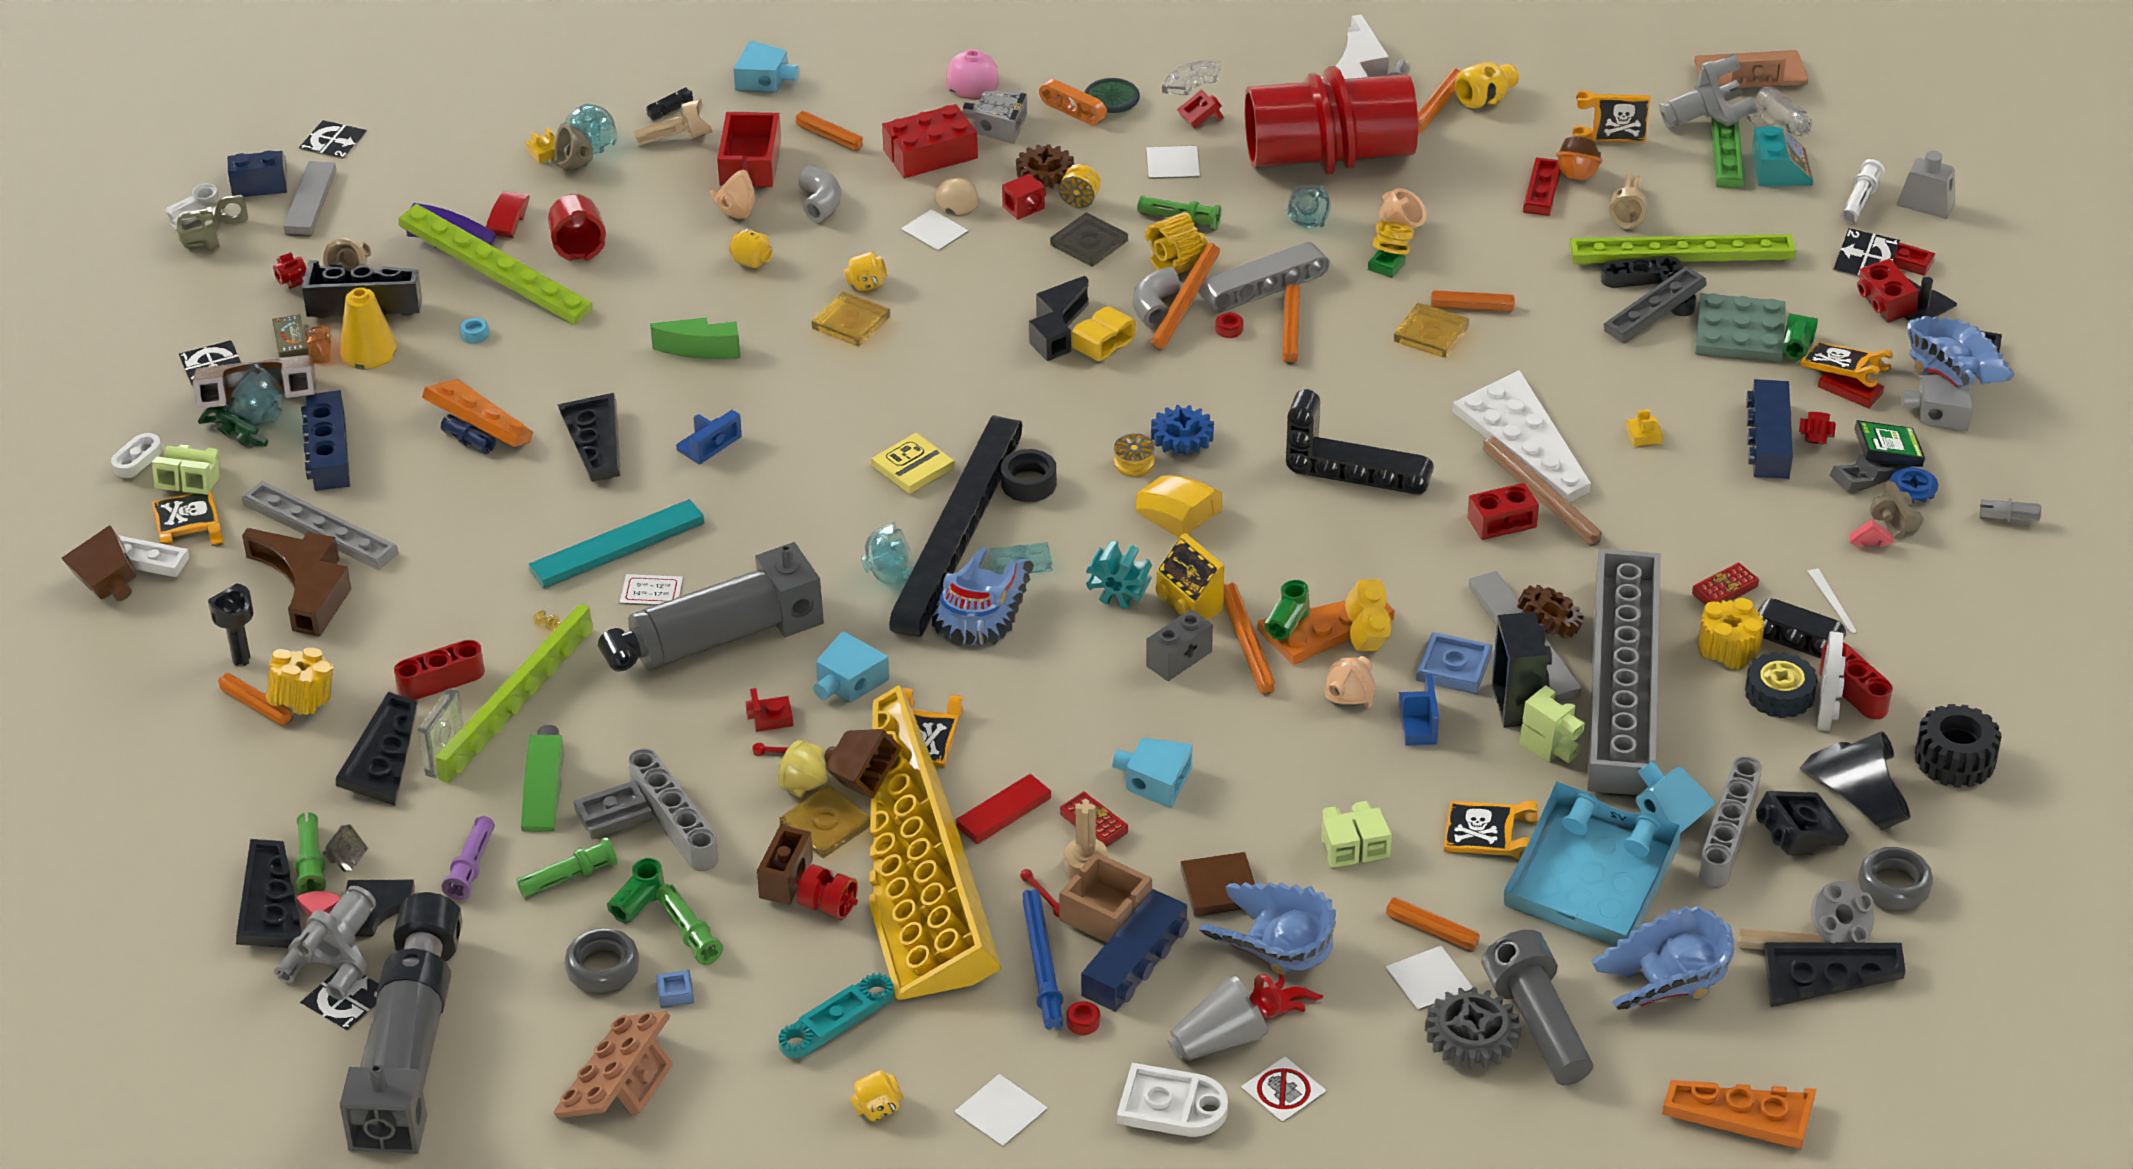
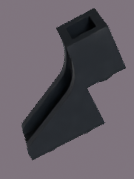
M1085 275L1036 293V316L1038 318L1029 321V343L1046 361L1071 352V329L1068 326L1089 304V280Z

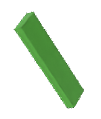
M1711 117L1716 187L1743 188L1744 172L1739 119L1736 120L1735 124L1726 127L1725 124Z

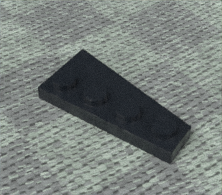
M614 392L557 404L591 482L620 476L617 401Z
M391 692L386 694L336 776L337 787L396 806L416 718L418 701Z
M250 839L236 945L288 948L294 938L300 936L303 931H301L299 911L295 903V892L291 884L284 841Z
M1766 942L1764 947L1771 1007L1904 979L1906 972L1902 943Z

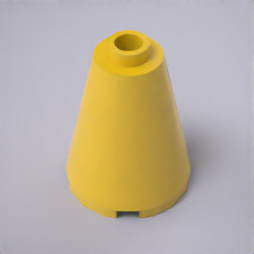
M355 288L347 294L345 299L339 348L340 356L343 362L354 368L355 364L364 365V369L383 366L394 358L393 353L395 350L397 351L396 339L374 293L365 288Z

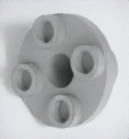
M1835 881L1823 886L1815 894L1811 905V918L1816 933L1825 942L1834 944L1836 942L1865 943L1874 925V901L1870 894L1863 892L1856 885L1846 881Z

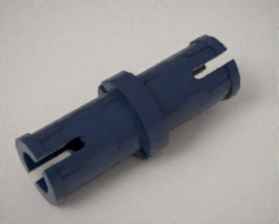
M448 414L447 418L444 417L441 421V430L459 439V443L465 446L470 445L484 454H489V450L492 451L496 444L495 438L479 431L474 425L465 423L451 414Z

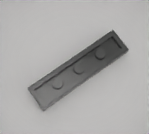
M1685 266L1603 324L1604 331L1622 343L1627 342L1707 286L1706 278Z

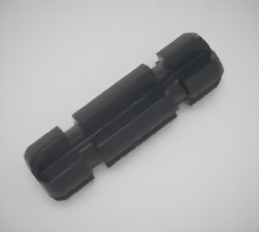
M687 87L678 90L677 94L674 92L658 100V104L654 102L646 107V114L652 120L662 117V113L666 115L682 107V103L693 101V93Z

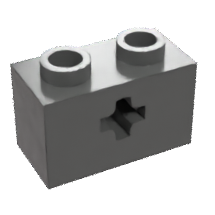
M1190 609L1146 639V667L1166 681H1170L1212 652L1213 624Z

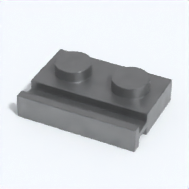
M635 780L574 800L575 811L586 831L588 830L591 840L653 820L652 810L650 807L648 808L646 800Z

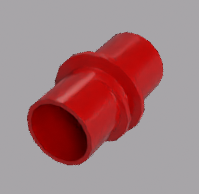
M1329 66L1324 71L1322 79L1320 75L1310 73L1304 82L1248 86L1245 91V134L1248 155L1253 168L1320 163L1327 175L1334 173L1337 161H1343L1347 169L1354 168L1356 160L1409 156L1416 153L1418 144L1417 101L1414 85L1408 74L1344 79L1339 68Z

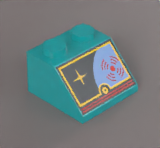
M1766 126L1754 128L1751 156L1758 186L1813 185V177L1806 149L1782 127Z

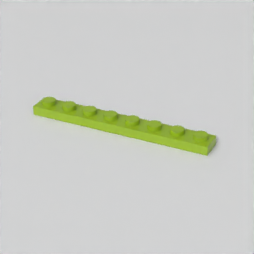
M417 203L398 217V226L573 325L577 324L592 311L591 301Z
M1792 234L1570 238L1569 243L1572 264L1582 265L1660 256H1672L1679 259L1680 262H1727L1742 260L1782 261L1795 259L1796 255Z
M579 604L435 756L439 780L449 784L458 774L462 773L466 765L476 754L482 752L490 739L502 730L504 724L520 711L521 706L532 695L537 693L539 687L547 678L552 676L561 663L573 654L575 648L590 636L593 630L590 607Z

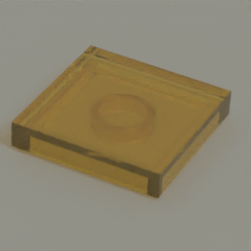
M843 291L811 321L812 329L859 347L890 318V309Z
M1417 303L1394 333V342L1446 358L1469 327V318Z
M829 785L779 817L780 825L810 831L812 850L823 859L868 829L871 819L870 816Z

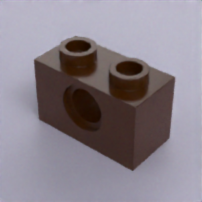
M783 825L779 826L757 869L760 899L791 905L797 893L798 885L796 882L798 878L801 879L804 871L813 861L810 831Z

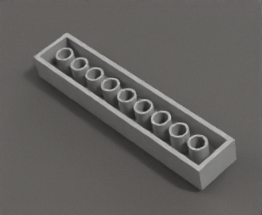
M1599 549L1587 782V791L1639 795L1648 786L1637 771L1652 760L1656 763L1661 553Z

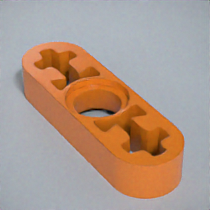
M1050 79L1039 88V96L1046 105L1087 124L1096 125L1107 116L1106 106L1101 100L1060 81ZM1069 97L1074 100L1077 107L1070 102Z

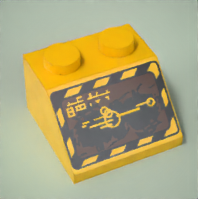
M1184 533L1179 537L1156 571V594L1162 601H1166L1173 607L1179 616L1191 609L1207 620L1223 611L1224 564L1187 533Z

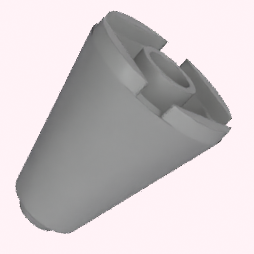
M1233 975L1224 980L1170 1031L1172 1038L1168 1040V1043L1177 1058L1183 1056L1186 1061H1190L1261 1039L1268 1033L1267 1025L1258 1006H1253L1248 998L1251 994L1237 976Z

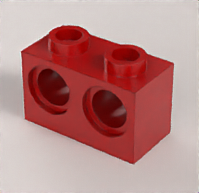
M1890 258L1860 268L1859 281L1857 282L1858 291L1862 297H1865L1870 302L1873 310L1877 314L1879 313L1886 322L1917 312L1918 290Z
M1524 482L1469 495L1467 518L1480 539L1485 540L1536 528L1539 504Z

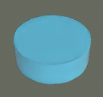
M480 318L465 320L460 325L461 339L467 343H480L486 340L489 336L488 323Z

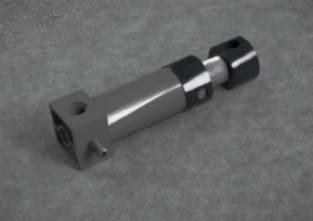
M432 892L415 893L407 897L400 906L393 933L396 952L390 954L385 960L360 1067H349L339 1104L349 1151L419 1154L427 1119L423 1088L440 1016L444 1011L451 980V970L446 961L450 960L456 953L463 923L461 908L452 899L444 895Z

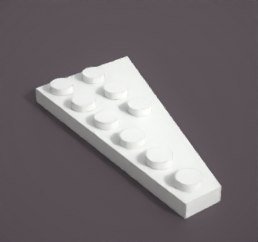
M1520 370L1453 402V413L1486 439H1489L1491 436L1496 437L1568 502L1590 492L1591 482Z

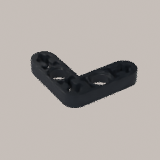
M1672 256L1611 261L1602 266L1601 282L1610 288L1649 284L1660 285L1683 269V266L1679 259ZM1635 271H1644L1647 273H1638ZM1692 295L1672 309L1671 312L1677 316L1692 315L1695 311L1696 295Z

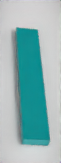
M688 499L529 563V571L542 588H546L705 523L704 515Z

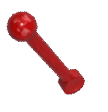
M755 743L752 746L753 754L756 756H761L765 753H786L789 748L765 746L763 743Z
M1022 870L1020 873L1021 879L1029 882L1037 889L1040 895L1053 907V914L1056 917H1060L1059 903L1033 878L1031 870Z

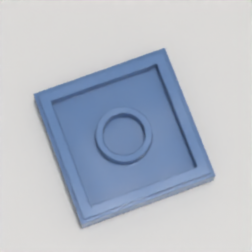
M1432 632L1417 670L1416 681L1425 682V674H1432L1434 685L1477 694L1492 654L1493 645Z

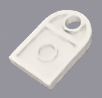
M1829 632L1820 685L1817 731L1830 732L1832 720H1838L1840 701H1835V699H1839L1843 694L1844 678H1839V675L1843 676L1845 668V657L1842 656L1843 633Z
M1132 1063L1117 1111L1116 1124L1188 1137L1208 1135L1220 1128L1226 1120L1228 1113L1227 1093L1220 1083L1205 1075ZM1205 1105H1214L1219 1109L1213 1112H1208L1203 1110L1202 1107Z

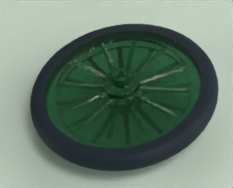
M1120 78L1097 80L1091 83L1084 92L1101 100L1106 106L1107 113L1127 111L1133 108L1140 99L1138 88L1133 83Z

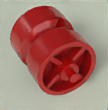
M815 864L809 865L801 879L798 878L796 882L798 885L796 901L799 905L816 911L821 907L822 913L839 920L845 919L853 906H856L858 903V899H856L858 892L857 880L839 873L833 877L832 871Z

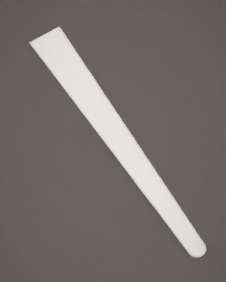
M1819 568L1808 570L1810 576L1850 632L1856 633L1855 627Z

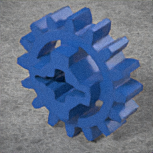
M1176 405L1175 410L1166 407L1165 414L1157 412L1156 419L1151 420V440H1154L1156 447L1162 446V452L1164 453L1173 450V455L1175 456L1179 452L1189 456V452L1193 450L1198 454L1200 453V447L1209 448V442L1214 440V421H1210V414L1202 415L1201 408L1193 411L1191 405H1188L1186 409Z

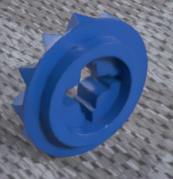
M1902 468L1895 471L1890 478V481L1895 482L1900 492L1909 493L1912 503L1916 500L1925 503L1927 499H1933L1936 491H1938V481L1935 476L1920 468ZM1912 482H1915L1916 488L1911 487Z

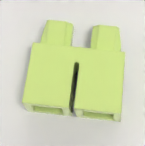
M181 444L178 447L166 446L164 457H156L152 462L154 488L180 491L182 489L183 492L208 495L220 478L219 450L214 448L197 450L192 449L190 445Z
M1545 685L1525 701L1522 721L1524 723L1521 728L1519 744L1548 762L1558 756L1567 763H1570L1580 754L1581 745L1575 742V740L1584 731L1585 723L1574 716L1575 705L1569 703L1559 704L1554 700L1555 691Z
M1362 801L1351 806L1350 813L1341 814L1339 808L1335 806L1322 810L1321 841L1325 843L1328 851L1327 859L1330 868L1359 863V856L1362 862L1391 857L1392 833L1379 807L1371 808L1367 801Z

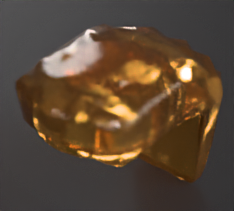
M326 325L308 328L305 331L306 343L310 354H313L315 364L326 363L331 360L332 333L331 328Z

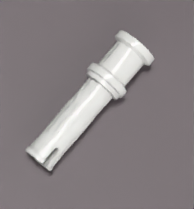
M1869 159L1862 163L1861 173L1853 181L1854 190L1840 214L1841 219L1845 223L1853 224L1857 222L1869 195L1876 192L1878 181L1885 174L1883 164L1877 160Z

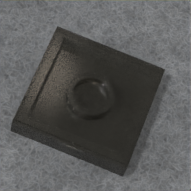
M1087 212L1050 237L1051 246L1092 267L1128 242V233Z

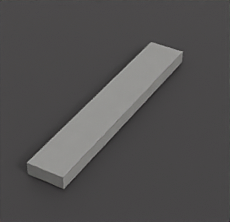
M261 481L242 496L243 505L306 535L307 532L335 537L338 551L377 570H380L399 554L397 545L264 481Z
M1497 571L1469 578L1470 589L1496 625L1497 615L1522 612L1521 609L1517 608L1518 599ZM1545 638V646H1550L1552 653V664L1547 665L1550 680L1549 688L1555 691L1554 700L1561 702L1581 696V686Z

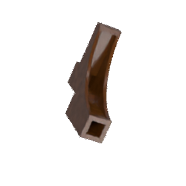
M247 528L242 534L246 558L262 562L276 569L294 587V595L288 607L292 631L320 637L352 589L348 566L337 564L339 555L336 538L307 532L303 539Z

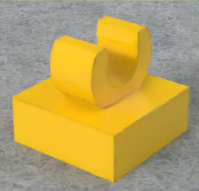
M547 127L545 128V135L539 136L536 132H533L531 140L526 141L527 151L538 163L554 158L556 142L554 134Z
M1649 409L1638 410L1637 418L1627 419L1626 430L1634 447L1662 444L1663 433L1656 417H1650Z

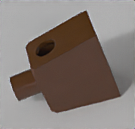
M111 525L62 557V560L71 572L99 599H105L112 594L116 601H123L131 595L132 590L127 583L133 580L137 574L122 540Z
M883 729L848 730L843 734L836 747L831 746L825 751L826 770L845 787L869 798H874L902 746Z

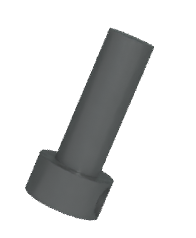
M1519 930L1499 938L1488 947L1483 954L1481 962L1498 996L1502 995L1504 999H1515L1556 1083L1570 1085L1579 1082L1590 1074L1594 1064L1551 982L1557 973L1558 965L1545 939L1536 930Z

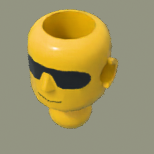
M1483 62L1467 67L1456 76V95L1459 101L1470 109L1481 108L1490 104L1495 105L1506 96L1508 88H1513L1518 83L1519 72L1514 65L1503 64L1499 67L1493 62Z

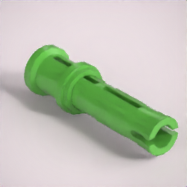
M1141 195L1137 204V211L1139 213L1171 217L1185 211V213L1191 216L1194 226L1202 224L1210 226L1214 230L1218 229L1222 216V207L1220 205H1215L1214 207L1200 205L1197 201L1185 204Z
M308 812V822H305V813H302L297 818L299 857L295 861V870L299 874L296 880V889L301 895L326 889V880L322 875L325 870V861L319 855L318 817L316 814Z
M605 837L601 839V843L584 850L578 848L573 852V856L531 874L516 879L520 893L525 899L579 875L588 877L592 875V871L608 864L611 866L617 865L618 861L611 842Z
M673 884L662 885L656 892V898L679 927L683 943L693 949L694 958L699 964L707 965L716 961L722 954V943L717 938L712 937L710 927L705 921L698 920Z

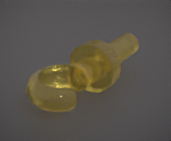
M544 610L536 612L533 616V621L536 624H545V627L549 630H555L561 624L559 617L555 615L544 616L546 615Z

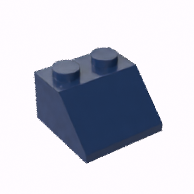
M267 150L250 154L238 153L227 156L232 196L243 195L248 197L287 193L286 156L282 150Z

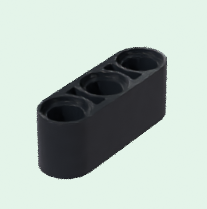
M1766 599L1757 611L1760 612V616H1763V639L1820 659L1823 646L1828 642L1830 631L1843 633V640L1847 634L1841 622L1777 599Z

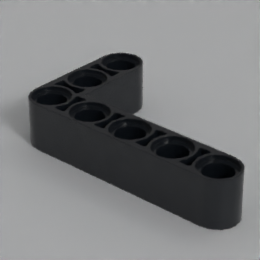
M1301 389L1295 394L1287 415L1286 465L1291 471L1298 474L1411 494H1422L1427 490L1434 470V464L1431 459L1418 454L1319 437L1320 397L1309 389Z

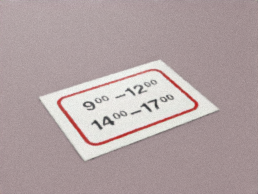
M626 574L619 603L658 605L678 598L683 576Z

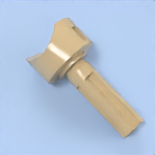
M701 98L681 104L683 112H681L682 116L635 130L634 134L638 145L641 146L683 132L686 129L688 133H691L693 139L712 133L711 126L700 118V111L703 106Z
M1632 173L1627 175L1624 188L1614 192L1609 205V213L1612 219L1619 226L1628 230L1642 224L1647 208L1646 197L1639 190L1641 178L1639 175L1634 177Z
M1083 800L1082 804H1076L1075 806L1076 839L1066 845L1064 850V868L1070 880L1075 874L1079 875V870L1095 852L1108 857L1107 847L1096 839V807L1090 804V800Z

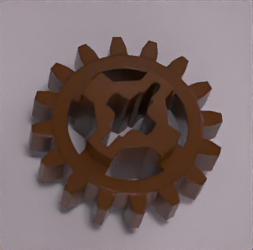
M1038 144L1034 150L1028 147L1026 148V153L1020 152L1019 158H1016L1017 177L1031 174L1044 187L1049 185L1051 189L1054 188V184H1060L1068 168L1074 165V157L1069 156L1068 150L1061 151V146L1052 148L1050 144L1042 147Z
M1529 585L1527 589H1524L1518 600L1517 608L1522 610L1521 613L1535 612L1538 623L1543 624L1545 631L1551 636L1558 634L1561 638H1565L1566 635L1573 637L1584 622L1582 620L1584 615L1579 613L1580 607L1573 606L1572 599L1564 597L1561 592L1557 593L1553 588L1543 589L1540 585L1534 588Z

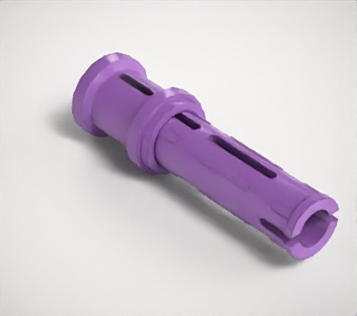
M480 816L475 819L461 855L453 859L450 865L451 873L444 879L441 886L444 894L453 900H465L471 893V882L478 877L480 872L479 860L495 828V823L491 818Z

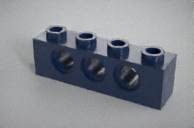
M341 390L306 395V406L301 407L303 424H306L302 425L304 442H309L304 443L305 460L310 461L305 462L307 480L313 479L315 491L351 487L345 413Z

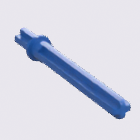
M1037 889L1025 890L1022 894L1023 906L1038 985L1036 1003L1042 1009L1045 1028L1051 1030L1053 1027L1060 1029L1063 1026L1061 1005L1064 999L1056 983L1041 895Z

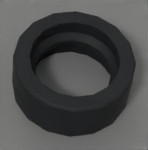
M1036 449L1018 450L1006 456L1001 463V488L1007 496L1014 500L1022 502L1043 500L1053 494L1057 487L1056 462L1052 456L1044 451ZM1024 471H1034L1043 474L1042 477L1033 480L1020 479L1014 475Z

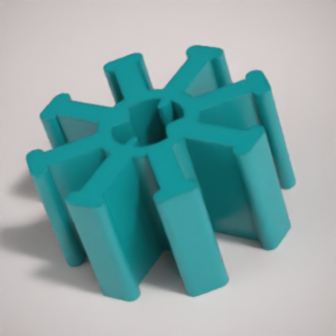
M1110 541L1105 551L1101 547L1098 548L1090 562L1086 573L1091 575L1086 585L1090 591L1093 588H1104L1099 597V601L1107 605L1113 594H1116L1120 603L1119 607L1128 608L1133 598L1136 602L1141 600L1152 579V576H1147L1152 564L1149 559L1134 562L1139 552V548L1134 545H1130L1125 555H1122L1118 547L1119 542Z

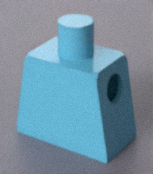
M754 41L748 42L733 68L735 90L776 92L784 80L797 81L799 77V66L788 64L785 49Z
M843 631L817 659V683L813 686L815 694L822 700H826L832 694H836L846 701H854L889 680L888 656Z
M1143 738L1139 741L1134 753L1117 750L1113 758L1112 767L1126 771V788L1128 791L1172 808L1192 769L1193 745Z
M1652 760L1637 771L1648 786L1636 797V803L1641 812L1679 824L1680 833L1716 804L1710 795L1682 767L1678 766L1663 774Z

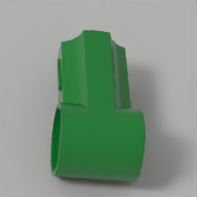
M1789 313L1782 352L1788 356V359L1799 361L1800 358L1807 355L1810 343H1813L1815 339L1818 318Z
M1289 580L1281 586V598L1264 623L1265 631L1273 639L1283 641L1284 638L1290 637L1298 622L1309 616V589L1304 581Z
M643 858L633 865L630 879L607 903L608 911L612 913L616 920L624 924L631 922L648 902L657 900V890L662 885H665L660 862L654 858Z

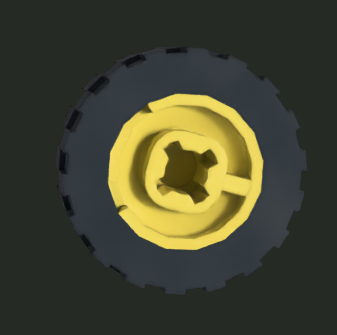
M1785 652L1763 654L1760 658H1755L1752 661V665L1748 667L1745 686L1746 699H1749V704L1757 708V711L1766 713L1768 716H1777L1779 718L1796 717L1798 714L1805 713L1813 705L1818 680L1817 675H1815L1816 670L1809 665L1808 661L1801 659L1797 655H1790Z

